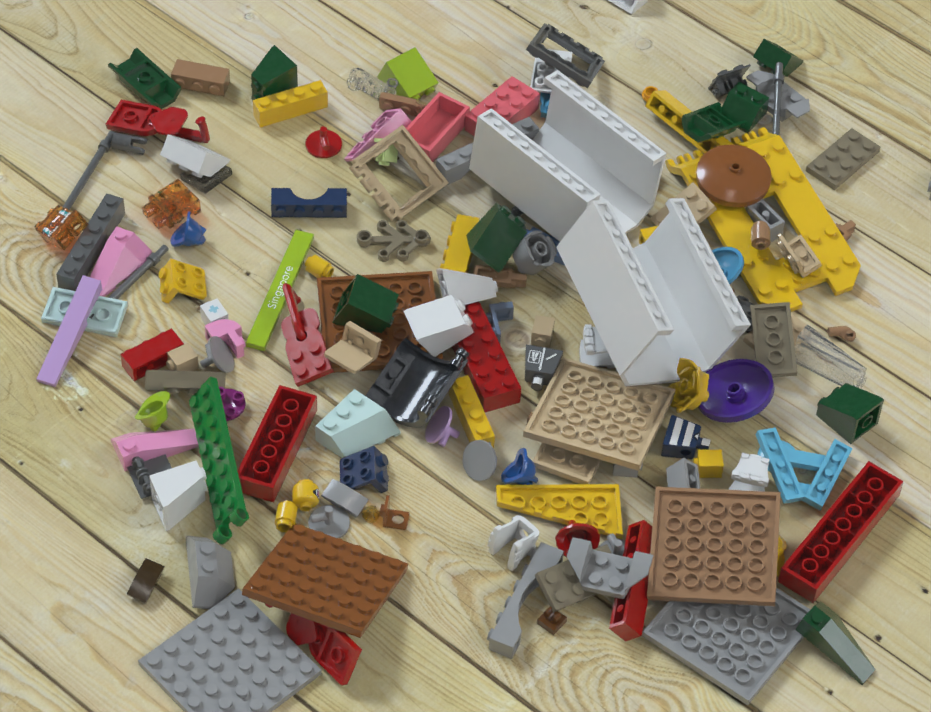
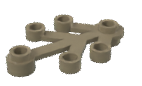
M385 220L377 223V230L380 233H388L390 236H372L367 230H361L357 233V243L364 248L375 243H391L386 248L378 251V259L382 262L388 261L389 255L404 243L410 244L404 249L397 251V259L402 262L407 261L409 254L417 247H426L431 242V237L426 230L420 229L416 231L405 220L397 221L396 230ZM406 232L410 236H404L401 233Z

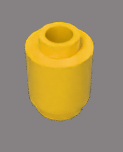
M316 254L309 256L305 262L306 271L317 278L331 277L334 272L332 264Z
M286 500L277 505L275 525L276 529L280 532H287L296 523L298 507L292 501Z

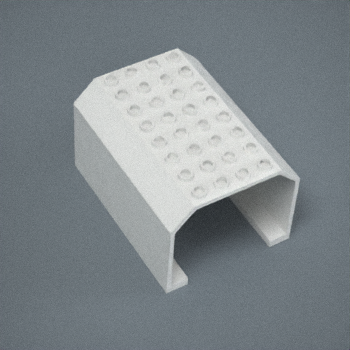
M559 70L544 78V84L552 90L546 121L533 140L492 108L478 116L469 169L558 241L564 238L592 201L608 200L625 234L638 227L654 206L666 152Z
M684 198L668 199L665 204L669 214L646 242L635 248H632L609 201H592L556 247L625 386L679 382L677 366L680 358L692 360L703 372H706L713 368L751 325Z

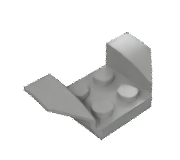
M759 70L746 76V78L756 86V91L770 97L767 111L773 115L774 74ZM785 82L782 84L781 122L792 115L799 118L810 111L809 99H805Z
M574 537L567 554V558L583 590L624 599L629 588L648 575L654 555L635 551L633 558L593 550L591 541Z

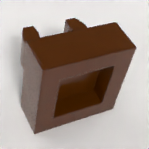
M551 606L537 619V624L553 636L567 622V617L559 611L553 613Z

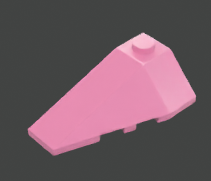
M402 109L385 110L370 126L372 130L364 133L362 136L363 142L357 143L344 158L345 161H353L375 145L377 142H374V138H385L401 125L406 128L412 121Z
M116 226L108 238L90 275L91 278L101 280L102 291L99 296L105 297L116 289V285L124 279L127 280L130 274L145 263L147 257L152 253V250L134 232Z
M194 429L133 432L111 439V443L124 471H128L127 467L132 466V459L137 456L147 461L165 454L167 457L199 447Z

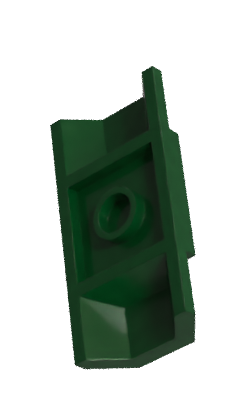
M135 48L130 58L119 65L108 64V67L136 95L146 100L150 105L160 109L175 102L181 92V86L138 48Z
M719 102L685 114L681 118L684 133L698 143L713 137H722L746 124L745 120L734 123L724 116Z

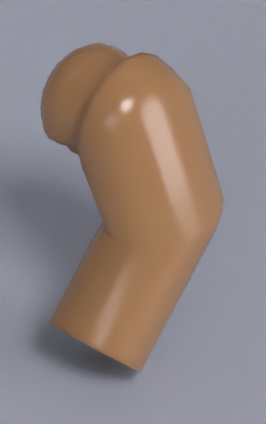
M848 326L828 327L827 329L829 337L839 336L847 342H852L856 338V332Z

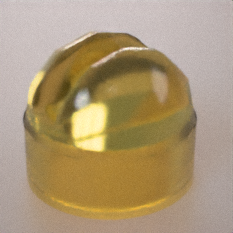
M370 505L362 511V517L370 524L375 523L380 516V510H377L374 505Z

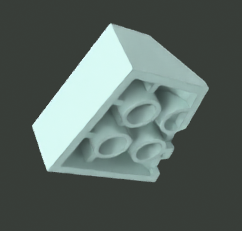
M355 389L315 426L316 441L341 458L367 449L375 444L380 445L385 442V439L401 434V431L386 409Z

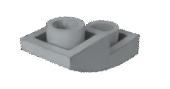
M334 479L331 480L321 495L324 499L337 507L340 506L354 517L359 515L369 500Z

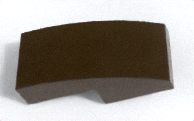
M145 558L127 592V596L147 604L165 566Z

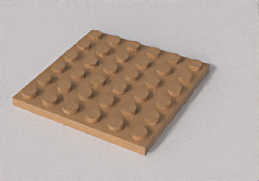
M656 487L650 553L654 557L649 570L647 599L775 606L781 492Z

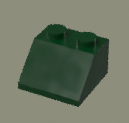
M766 39L762 40L753 58L758 60V65L764 68L770 67L773 74L776 72V63H783V75L786 77L804 62V60L783 47Z
M738 82L728 93L722 105V113L734 123L745 120L746 124L738 129L749 133L767 113L770 97Z

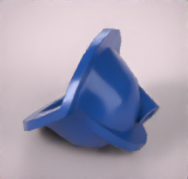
M188 211L187 221L181 224L173 233L170 239L173 247L180 245H203L206 241L203 234L207 229L190 217L191 211Z
M525 448L518 450L515 460L502 472L501 481L504 484L533 485V482H538V478L535 476L536 466L527 456Z

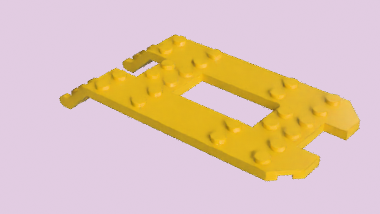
M763 127L758 129L760 137H757L756 133L751 131L749 135L747 133L742 134L743 142L737 136L731 138V143L734 145L750 148L766 160L770 167L772 178L770 188L764 198L775 197L797 235H802L822 264L820 268L802 278L799 272L797 274L794 273L788 259L785 260L783 257L776 260L769 247L764 250H758L751 245V227L754 223L744 207H727L710 200L717 210L708 216L707 220L724 247H733L741 252L744 258V267L740 275L757 304L790 302V311L793 312L801 309L803 305L796 292L827 282L835 296L851 291L861 264L781 136L768 133L767 129ZM699 149L693 151L695 159H692L690 154L686 153L683 156H677L678 165L675 164L673 159L665 161L669 172L682 176L687 186L692 182L698 186L696 170L698 162L703 156Z

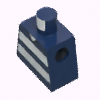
M671 415L661 456L693 459L696 449L709 450L711 440L700 437V425Z

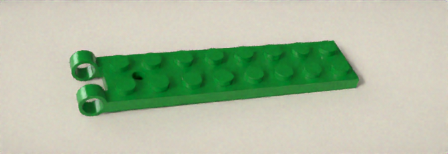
M210 376L201 385L197 393L190 398L189 406L191 408L202 465L207 477L206 485L216 526L213 538L219 544H226L232 537L229 524L232 522L234 525L241 527L249 519V514L246 511L217 378Z

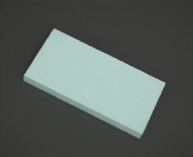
M53 287L41 317L42 323L60 326L75 291ZM99 296L89 315L94 314L92 319L87 318L88 325L84 331L117 337L128 307V301Z

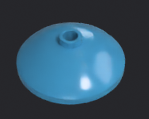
M733 247L713 249L712 252L729 284L733 283L744 267V258L741 252Z

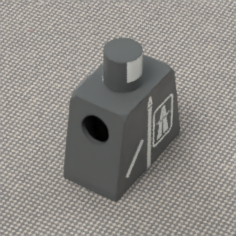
M526 344L525 381L531 383L533 390L540 391L543 385H549L563 358V351Z

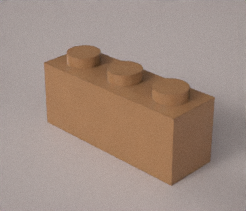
M177 59L171 72V78L181 86V89L224 97L230 83V70L228 68Z

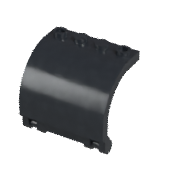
M404 338L365 396L386 409L394 422L412 428L422 427L428 423L468 362L467 357L469 353L465 349L459 348L455 359H451V361L442 360L428 354L410 340Z

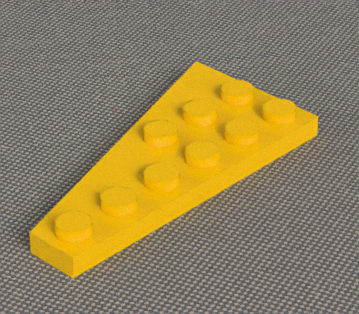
M619 484L496 485L497 507L568 525L569 520H575L576 523L592 525L598 529L600 534L608 536L613 533L616 538H623Z

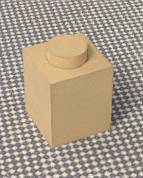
M535 316L531 334V345L550 348L555 318Z
M189 343L167 352L168 361H166L169 370L194 371L199 368L198 356Z

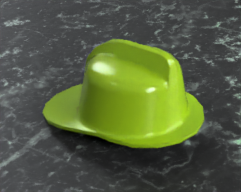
M160 391L151 395L144 401L135 415V419L140 420L145 427L156 431L168 418L166 405L170 399V393Z

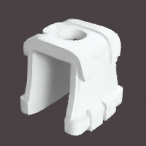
M585 324L583 340L581 339L579 347L580 362L595 367L615 368L596 327Z
M742 453L737 467L732 471L731 478L734 479V482L729 487V490L765 492L764 488L768 487L769 483L768 465L770 459L755 454Z
M514 516L511 522L503 526H496L493 532L490 533V540L488 541L489 552L494 555L511 540L517 539L518 541L511 548L507 565L508 569L513 571L518 567L523 558L527 555L531 556L533 549H536L535 544L539 537V530L524 517Z

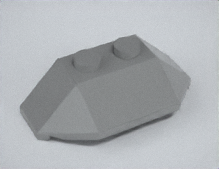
M186 536L192 608L211 609L235 588L231 552L206 537Z

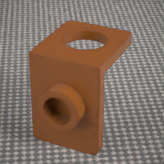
M386 495L385 504H381L380 516L383 517V527L406 530L410 513L390 509V495ZM398 515L402 516L404 521L396 524L392 521V518Z

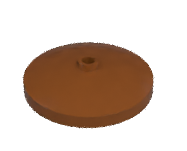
M721 145L708 150L700 158L696 170V181L700 190L710 200L727 207H747L759 202L767 194L772 178L771 170L766 160L754 150L740 145Z

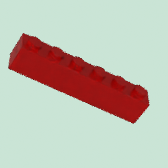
M642 520L628 525L623 552L624 557L633 558L635 551L651 553L653 526L647 521ZM649 573L645 578L629 588L624 599L616 597L614 599L609 629L625 642L642 636L648 603Z

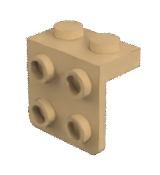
M781 233L777 235L779 239L777 245L781 249L780 252L785 260L788 259L790 267L795 274L799 272L801 277L804 278L822 266L802 235L797 236L788 243Z
M349 321L345 324L342 340L327 349L324 356L348 372L356 374L377 359L382 340Z

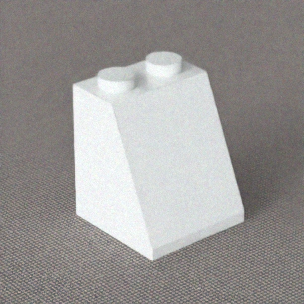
M436 269L442 297L452 295L457 301L460 299L464 305L497 297V283L490 277L449 269Z
M452 295L404 311L416 340L434 357L474 333L471 327L473 322L468 314L464 313L465 305L460 299L457 301Z
M197 460L149 476L152 501L165 531L170 530L205 501L207 485L204 479H207L204 468L199 467Z

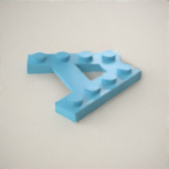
M776 427L758 430L755 434L764 457L770 459L768 467L778 491L781 492L780 496L783 503L803 501L821 510L853 448L834 439L826 455L784 448ZM792 467L817 471L811 484L800 483Z

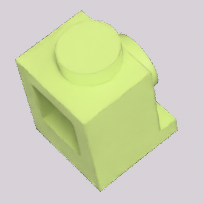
M374 138V142L378 143L383 138ZM392 144L386 151L377 156L375 161H379V165L390 166V163H397L398 150Z

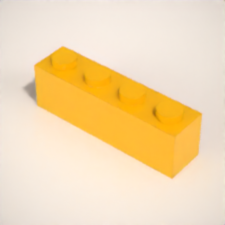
M319 80L253 100V116L261 128L328 107V92L322 81Z
M457 214L456 221H452L451 224L452 235H448L447 246L449 247L444 250L443 260L445 262L440 264V268L468 273L473 253L470 252L466 235L480 221V218Z
M469 376L457 378L449 389V396L469 443L475 440H484L491 442V446L494 448L495 435Z

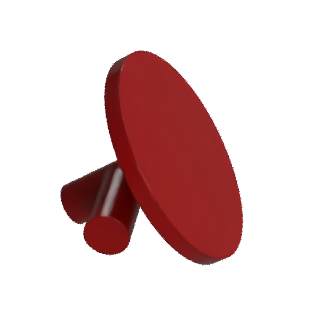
M322 126L320 130L308 135L305 147L314 157L330 158L340 152L342 140L337 133L327 130V127Z

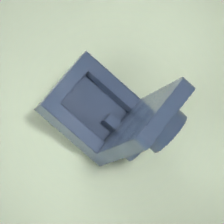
M512 301L489 304V312L486 313V317L499 343H501V331L498 321L513 320L514 306Z

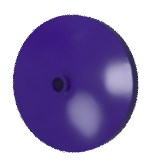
M733 359L719 363L705 372L709 374L707 389L709 398L706 402H702L698 408L703 415L718 422L732 423L749 419L764 410L772 400L775 390L772 375L763 364L754 360Z

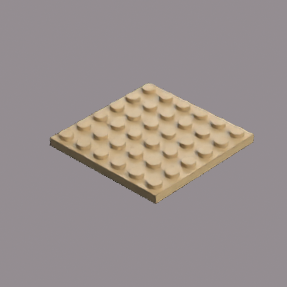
M563 357L526 425L523 437L639 471L673 401L676 389L658 384L625 386L619 373Z

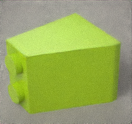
M416 47L387 61L377 76L394 95L416 99V102L421 99V96H429L434 93L439 83Z

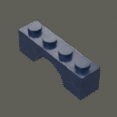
M271 188V217L347 218V188H328L322 196L315 199L300 198L292 192L291 188Z

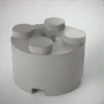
M532 231L524 236L512 254L518 266V271L522 274H537L554 263V257L557 254L555 244L549 236L545 237L541 234L543 233L541 231Z

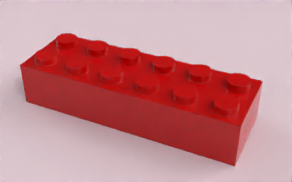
M480 302L466 304L464 313L468 314L473 322L471 327L474 333L453 345L452 348L455 355L459 348H463L469 353L467 357L468 362L463 368L465 376H469L484 412L520 403L521 386Z
M282 385L278 386L238 469L243 494L274 503L317 412V395Z

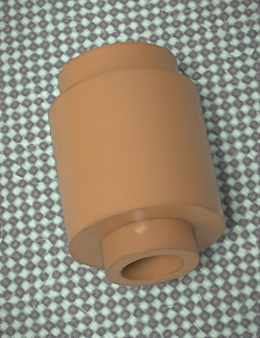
M757 221L751 227V245L755 249L764 250L771 244L770 227L764 221Z

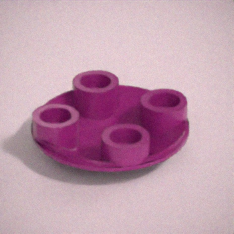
M219 387L226 421L239 417L246 406L244 394L234 389Z

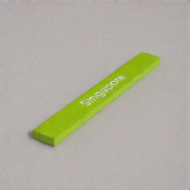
M295 230L246 340V347L265 351L286 303L282 286L284 283H288L293 287L314 239V234Z

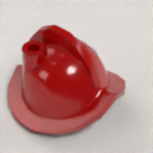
M569 520L568 526L562 528L555 536L556 546L564 551L566 558L573 537L591 541L593 549L598 548L600 542V533L597 528L589 524L576 523L575 520Z

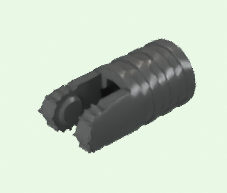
M114 133L111 147L112 149L143 155L145 150L133 146V143L146 144L148 139Z

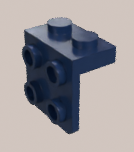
M375 446L342 458L340 460V483L353 490L371 484L380 493L388 491L389 476L387 474V465L389 462L387 456L382 454Z

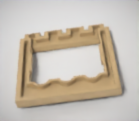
M403 125L356 157L351 162L353 165L349 167L356 178L363 177L359 182L368 193L374 190L375 193L371 197L379 207L382 208L386 205L387 208L383 212L390 221H393L395 218L399 221L449 184ZM392 144L427 187L408 199V202L399 207L366 165L367 162L386 151Z

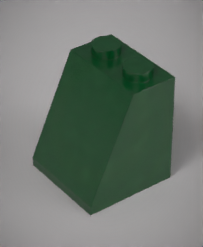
M275 45L271 47L251 74L252 101L298 87L297 65Z
M496 202L466 236L470 252L500 273L526 235L527 229L525 226L526 222L521 217H515L507 206H501Z
M357 274L343 291L332 323L345 326L346 323L351 321L367 331L382 333L386 327L390 328L394 321L392 314L398 308L399 303L397 299L399 294Z
M845 383L841 387H836L829 396L819 400L816 416L848 443L852 444L878 424L884 399Z

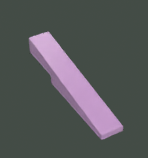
M82 276L37 376V382L56 387L88 325L87 318L102 291L101 280Z

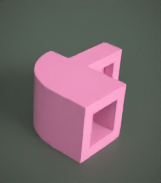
M221 319L205 325V338L207 341L209 338L217 336L230 347L237 359L244 356V347L246 345L242 338V327L237 322Z

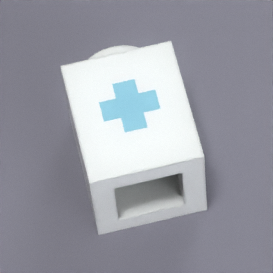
M218 299L200 305L201 319L205 325L221 319L229 320L228 313Z

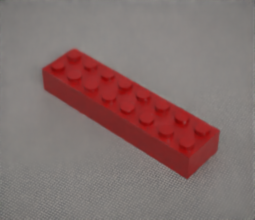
M868 461L781 567L778 582L811 603H814L900 496L904 481Z

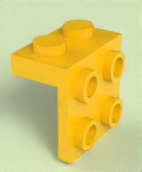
M170 259L160 269L158 276L160 278L162 302L169 304L178 292L201 300L207 297L205 271L202 268Z

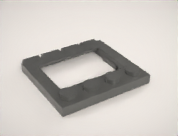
M544 23L526 50L533 57L545 61V64L549 67H554L566 77L574 79L578 85L588 88L605 62L603 57L594 51L590 52L589 48L581 43L574 42V39L565 33L558 32L559 30L552 25ZM546 38H549L591 64L587 69L588 72L578 69L575 64L562 59L559 54L546 49L541 43H544Z

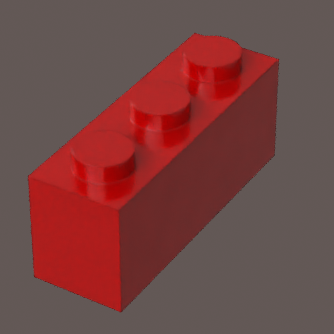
M171 328L121 353L122 367L135 382L145 377L146 370H158L166 366V361H168L167 352L184 345V343Z

